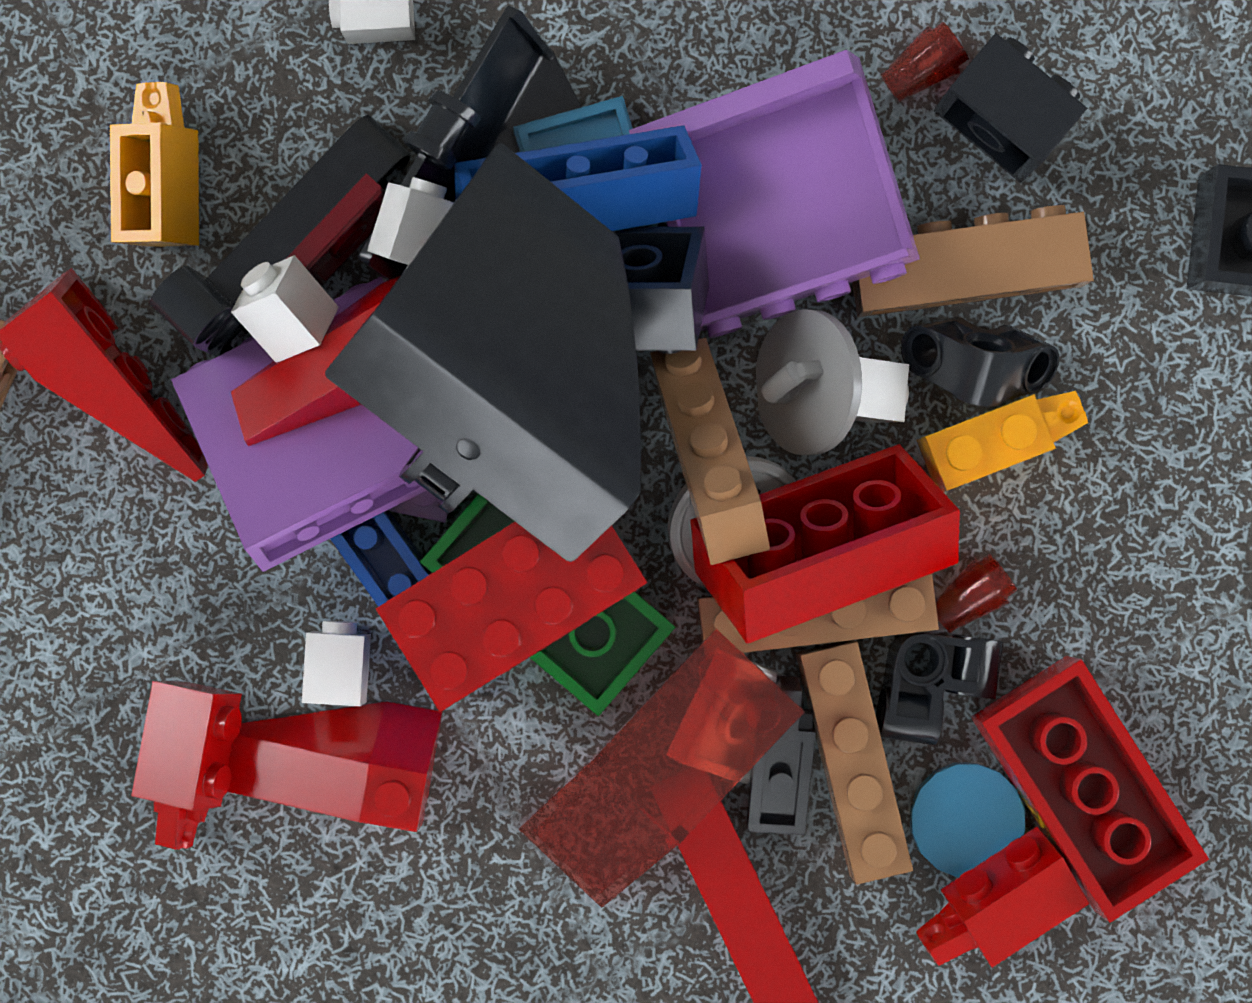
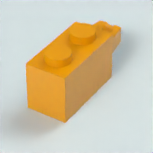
M167 82L136 84L132 123L110 125L112 243L160 247L199 246L198 130L184 128L179 85Z
M1076 391L1036 399L1035 394L916 441L931 479L944 492L1056 449L1054 442L1088 423Z

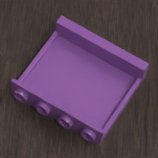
M848 50L838 52L629 130L630 134L684 125L702 164L697 216L667 221L666 223L668 227L705 226L709 289L700 331L707 330L709 338L723 336L742 329L740 319L760 312L763 320L796 311L794 301L814 294L817 302H824L844 296L851 292L849 283L869 276L873 284L896 279L907 274L905 264L920 260L860 58Z
M382 277L369 283L355 285L347 290L344 295L334 299L333 301L339 307L335 316L383 283ZM251 336L244 340L240 346L212 360L196 363L187 372L171 379L243 547L262 572L427 490L415 481L408 484L399 477L401 470L418 447L363 405L248 446L244 441L231 391L274 361Z

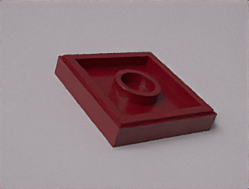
M366 173L287 258L295 255L322 287L372 234L385 195L383 188Z

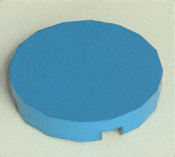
M952 763L933 771L919 785L912 800L910 832L918 851L936 869L958 878L964 872L973 869L1025 833V808L1016 788L1000 772L978 763Z

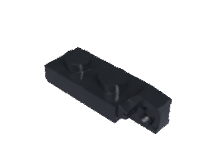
M777 675L774 707L760 706L759 719H756L746 821L747 832L805 836L816 731L813 722V710L801 709L802 688H800V677Z

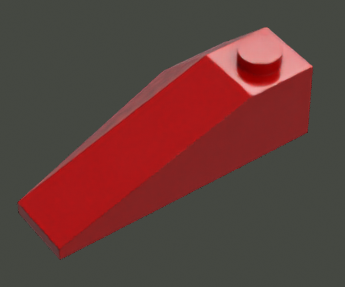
M72 268L53 281L0 327V350L15 369L19 371L26 370L36 382L194 482L205 476L208 464L198 441L168 399L159 397L157 400H154L149 393L153 388L147 374L149 371L138 356L133 357L127 352L121 353L115 344V338L112 332L118 329L117 325L100 301Z
M399 277L381 283L335 316L319 346L278 363L275 361L271 362L231 391L244 441L248 446L362 405L326 377L325 371L377 308Z
M385 701L241 723L240 731L233 740L229 761L231 783L227 792L351 821L417 832L424 821L443 711L439 712L434 709Z

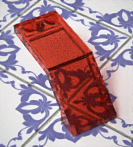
M716 627L618 732L560 788L557 787L522 824L519 830L602 908L679 845L802 716L804 710Z

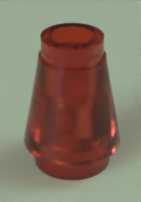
M942 22L933 29L927 26L894 60L889 68L880 74V77L900 103L908 96L911 97L961 73L959 66L969 60V57L951 29Z
M991 553L980 561L975 557L937 598L938 620L949 633H952L958 627L961 628L1010 604L1008 597L1019 589Z

